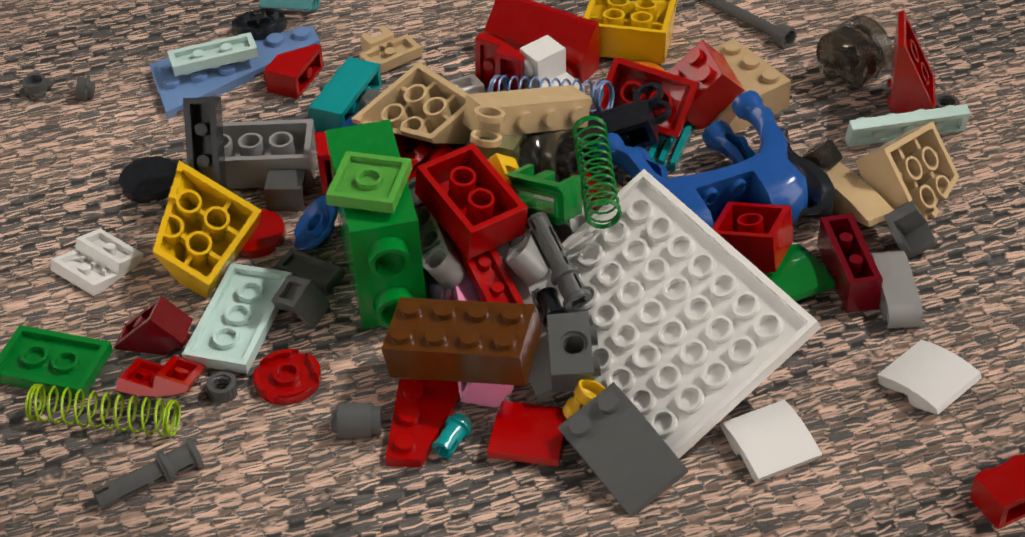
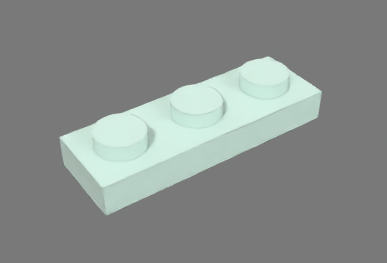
M251 32L167 51L174 76L189 75L196 71L219 68L222 65L245 62L259 57Z

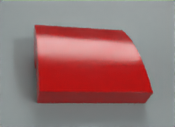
M481 32L475 38V76L484 84L486 89H488L490 80L497 74L506 75L509 80L515 75L520 81L524 76V56L506 42ZM497 78L494 83L493 91L497 92L500 78ZM514 78L512 80L510 90H518L517 79ZM524 79L521 83V89H524ZM502 80L500 84V91H503Z
M174 355L164 366L137 358L118 377L115 391L150 397L186 393L204 373L206 365Z
M502 401L492 429L487 458L558 467L565 445V437L557 428L567 420L563 414V408Z

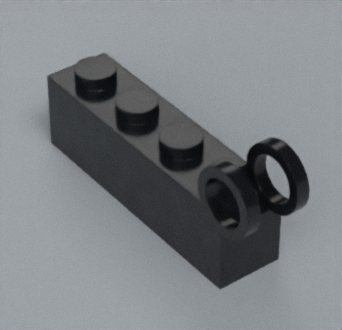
M650 82L643 84L635 90L633 94L634 102L591 114V116L603 119L607 126V133L618 134L624 141L625 146L648 147L659 143L658 125L669 119L672 109L667 101L661 100L664 95L662 86L659 83ZM649 90H657V93L652 98L647 100L639 99L643 93ZM665 108L662 115L654 117L653 110ZM588 121L587 127L600 126L603 128L602 124L598 121ZM578 128V129H577V132H576V135H577V133H578L580 130H582L583 128ZM590 128L583 131L579 138L581 139L592 133L603 134V131L598 128ZM572 129L533 133L532 155L537 158L536 164L541 167L542 172L552 170L556 174L577 168V156ZM599 136L587 137L584 140L592 141L599 138ZM588 149L582 150L583 153L590 151ZM584 157L583 160L588 161L589 159H592V158H590V157Z

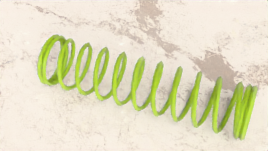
M33 384L29 388L25 399L26 417L34 422L39 420L43 423L50 419L54 424L64 421L68 426L77 422L80 427H86L90 423L94 429H98L103 425L107 430L117 427L119 431L125 432L130 428L135 434L143 429L147 435H152L157 431L161 437L171 438L176 434L181 419L180 403L173 399L166 403L165 408L162 398L157 400L154 408L155 428L150 432L145 428L151 408L148 396L142 401L140 411L141 428L139 430H134L131 425L137 412L138 402L135 395H132L128 402V426L126 428H121L118 425L124 409V397L121 393L117 395L114 402L113 415L115 424L112 427H108L105 424V419L108 417L111 407V395L109 392H105L101 399V423L99 425H94L91 421L98 405V394L95 390L89 394L87 400L88 422L85 424L80 423L78 420L85 403V394L82 389H79L75 394L73 404L75 420L73 422H68L65 419L72 401V393L69 387H66L61 395L60 413L62 418L58 421H55L51 416L57 408L59 392L56 386L51 387L47 396V412L49 417L46 419L40 418L46 406V391L43 384ZM55 389V403L51 412L50 399L52 391ZM66 391H68V394H69V396H68V404H67V408H66V411H65V414H64V411H63L64 397H65ZM38 392H39V394H40V401H39V407H38V411H37V396H38ZM81 392V406L77 416V399ZM33 394H34V401H33V402H34V412H35V416H34V417L32 416V411H31V404H32ZM94 394V408L90 416V403L92 395ZM107 396L108 405L105 416H103L104 401ZM121 397V408L117 418V404ZM134 398V410L130 420L131 403ZM147 400V412L144 419V407ZM159 403H161L160 415H159V419H158V422H157L158 406H159ZM172 405H174L173 418L169 427L168 422L170 410L172 408ZM161 420L163 433H161L158 428L159 424L161 423Z

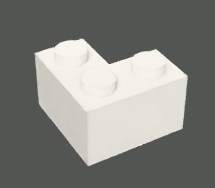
M546 35L520 48V53L524 56V76L528 77L529 81L536 76L540 82L544 77H547L550 83L554 78H558L560 83H562L567 78L572 85L575 78L566 72V48L553 38ZM524 79V89H528L526 79ZM533 80L531 88H538L537 80ZM546 80L543 81L542 87H549ZM554 81L553 86H559L558 82ZM565 81L563 86L569 85V83ZM575 82L574 87L580 90L579 83Z

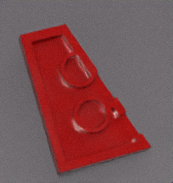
M399 379L385 458L386 466L423 467L433 450L432 444L440 436L445 426L446 419L449 416H453L455 407L460 401V393L456 381Z

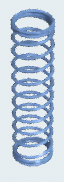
M497 74L490 80L488 92H493L494 83L497 78H500L497 91H500L501 80L503 91H509L514 78L517 79L518 90L521 89L523 79L527 80L528 89H531L533 80H537L538 88L542 87L544 80L548 82L549 87L553 86L554 81H557L559 86H563L565 81L569 85H571V82L566 78L560 83L558 78H554L550 83L547 77H544L540 82L536 76L531 81H529L528 77L523 76L519 81L515 75L509 80L508 76ZM579 79L573 81L572 85L574 86L575 82H578L580 91L583 93L585 84L587 82L590 84V98H592L595 109L590 110V113L596 110L598 112L604 111L601 106L604 84H607L609 89V102L605 110L613 107L615 92L610 81L597 80L594 85L588 79L583 84H581ZM599 83V85L597 86L596 93H595V98H594L595 87H596V84Z

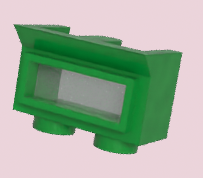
M527 164L505 174L511 180L514 192L528 207L527 218H530L531 215L537 212L544 211L547 213L551 224L563 225L582 213L580 175H573L558 183L555 182V172L552 170H546L534 175V165Z

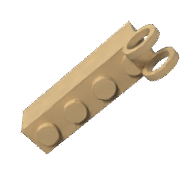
M573 85L466 94L463 124L472 131L470 133L471 143L484 148H496L501 145L502 136L572 129L578 119L589 116L592 98ZM588 121L581 124L578 128L587 127ZM478 137H488L494 140H484Z

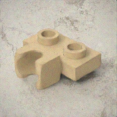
M386 26L379 27V31L382 34L377 37H372L367 33L361 34L363 52L359 54V59L379 63L381 74L423 56L422 47L408 34L394 39V33Z

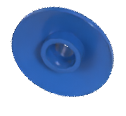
M326 195L312 202L296 225L294 231L296 241L294 246L302 252L314 249L334 232L338 208L337 206L327 205Z

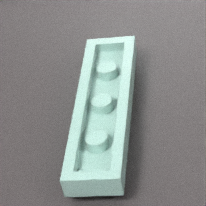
M967 104L957 106L947 105L942 108L928 110L919 109L914 112L899 114L890 113L885 116L871 118L861 117L849 121L845 141L848 147L888 142L905 132L931 121L934 122L939 134L964 131L971 113Z

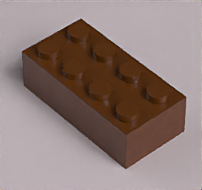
M400 297L381 350L389 375L394 378L526 386L541 331L535 304Z

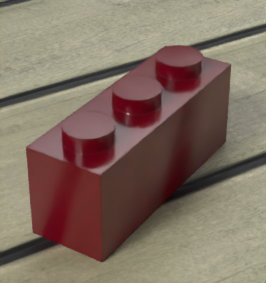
M853 214L820 217L817 247L828 272L835 281L836 291L846 313L878 309L883 278Z

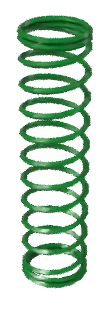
M584 116L578 119L572 128L577 167L581 176L584 214L586 222L590 226L597 229H606L616 225L622 215L619 197L617 196L618 190L613 171L614 167L609 147L607 126L603 119L597 116ZM586 121H598L603 126V128L600 126H588L580 130L576 135L578 127ZM590 128H598L603 131V134L592 133L581 139L579 138L583 131ZM599 136V138L592 141L584 140L587 137ZM601 144L596 147H587L588 145ZM602 146H605V147H606L605 150L598 149V148H600V147H602ZM583 149H588V150H590V151H588V152H586V153H583V152H582ZM593 152H601L597 155H588ZM604 153L607 155L606 158H604V157H599V156L603 155ZM584 157H590V158H592V159H589L588 161L583 160ZM594 160H602V161L597 162V163H590L591 161H594ZM604 162L608 163L607 166H602L600 164ZM586 165H598L589 169L584 168ZM596 168H604V169H601V170H598V171H592L593 169H596ZM605 170L610 171L609 174H596L592 175L591 177L586 176L588 172L601 173ZM598 176H605V177L600 178V179H593V178L598 177ZM607 178L611 179L610 182H599L591 186L587 184L589 181H602ZM609 186L612 187L611 191L602 190L593 194L589 193L590 189L598 190ZM610 194L614 196L612 199H605V198H603V199H597V200H595V201H593V202L590 201V199H591L592 197L602 198V197H606V196H608V195H610ZM608 204L614 206L606 212L592 210L594 206H606ZM615 209L618 210L617 214L609 220H596L589 215V211L602 215L613 212Z

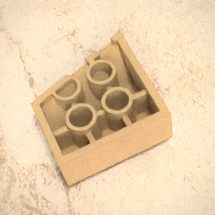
M735 38L714 47L727 60L745 90L743 92L750 90L757 92L763 99V105L770 108L773 114L789 107L791 80ZM732 102L710 123L720 120L725 121L730 125L735 134L752 124L736 116L732 109Z
M420 62L416 63L351 118L352 122L356 124L390 119L393 133L431 143L466 144L470 140V133L472 132L463 124L466 94L468 93Z
M933 121L903 133L855 161L864 181L875 189L894 210L913 200L926 221L928 218H936L939 213L936 204L939 199H947L959 178Z

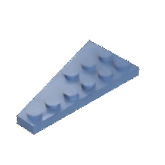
M313 25L301 26L281 33H271L265 39L254 40L258 49L259 57L252 58L245 62L222 65L219 68L196 71L189 75L174 76L168 58L149 63L167 119L177 116L176 112L184 109L183 98L217 97L253 80L255 75L264 72L265 67L272 62L277 54L314 44L320 45V40Z

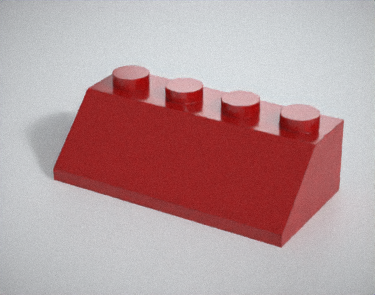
M495 0L484 29L485 34L506 42L519 52L521 47L546 35L550 36L566 48V72L575 79H579L582 84L598 70V22L532 0Z

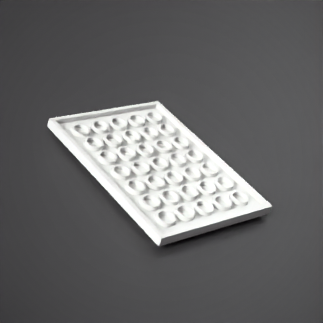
M643 169L618 192L617 196L619 197L622 215L616 225L606 229H597L585 222L562 243L570 262L579 267V277L585 289H589L593 295L592 299L585 305L567 311L568 313L589 312L590 325L597 326L598 346H592V355H599L601 376H594V381L600 383L605 388L614 382L680 459L820 330L821 326L812 315ZM611 204L602 206L597 212L609 211L614 206ZM615 209L613 212L602 215L593 214L591 217L601 221L609 220L617 214L618 210ZM551 269L537 283L528 287L541 319L543 313L536 297L537 293L543 288H555L560 303L564 308V298L558 286H554L551 282ZM578 350L568 351V353L570 354H576L580 352Z

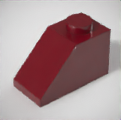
M160 296L125 324L114 348L167 355L175 348L180 350L190 338L188 330L193 319L163 296Z

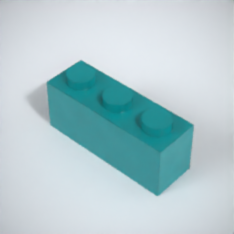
M352 57L347 58L343 65L336 70L329 83L324 85L322 92L309 106L308 114L314 120L316 130L325 132V130L341 128L351 115L359 111V102L364 93L370 89H380L382 80L379 63Z

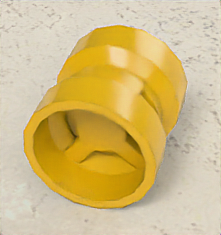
M581 379L574 389V397H570L563 406L564 416L567 419L601 393L605 387L594 380Z

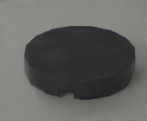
M269 8L261 10V14L254 15V11L245 12L233 19L231 23L232 33L236 36L251 32L254 40L265 39L271 33H281L286 29L287 21L285 14L280 10Z
M159 156L135 160L120 173L119 184L123 195L129 200L139 203H150L149 200L158 199L160 201L168 198L176 174L177 164L168 158Z

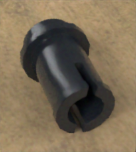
M546 287L537 293L536 299L543 313L542 322L545 327H547V315L568 313L562 307L555 288Z

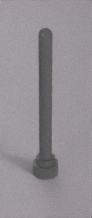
M701 0L770 35L774 44L783 49L795 42L797 31L786 24L774 25L726 0Z

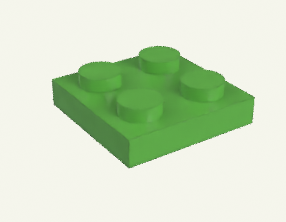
M346 151L326 193L327 205L394 214L411 174L412 160L409 158Z

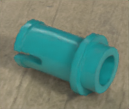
M456 413L446 419V427L432 444L435 454L447 459L452 458L464 437L468 438L471 435L472 422L468 417L460 413Z

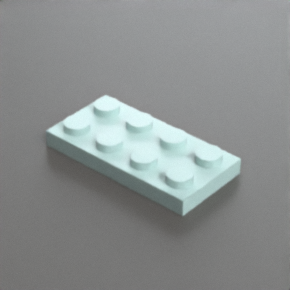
M231 263L187 343L182 357L206 365L208 368L248 374L280 310L271 302V299L286 277L292 275V272Z

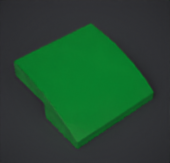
M800 244L790 246L776 272L765 273L770 280L794 301L835 287L834 279L822 263Z

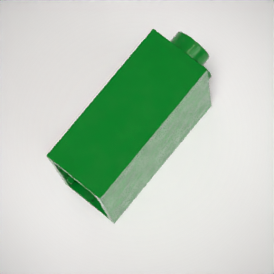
M390 119L325 130L332 180L346 151L400 157ZM408 182L394 214L337 206L339 228L363 329L378 326L389 328L400 297L426 299L419 223Z

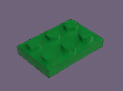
M19 325L0 353V383L27 389L33 384H43L45 391L48 393L52 386H56L59 395H62L64 389L69 387L73 398H75L76 392L82 389L86 397L113 352L111 342ZM81 392L78 396L79 399H82Z

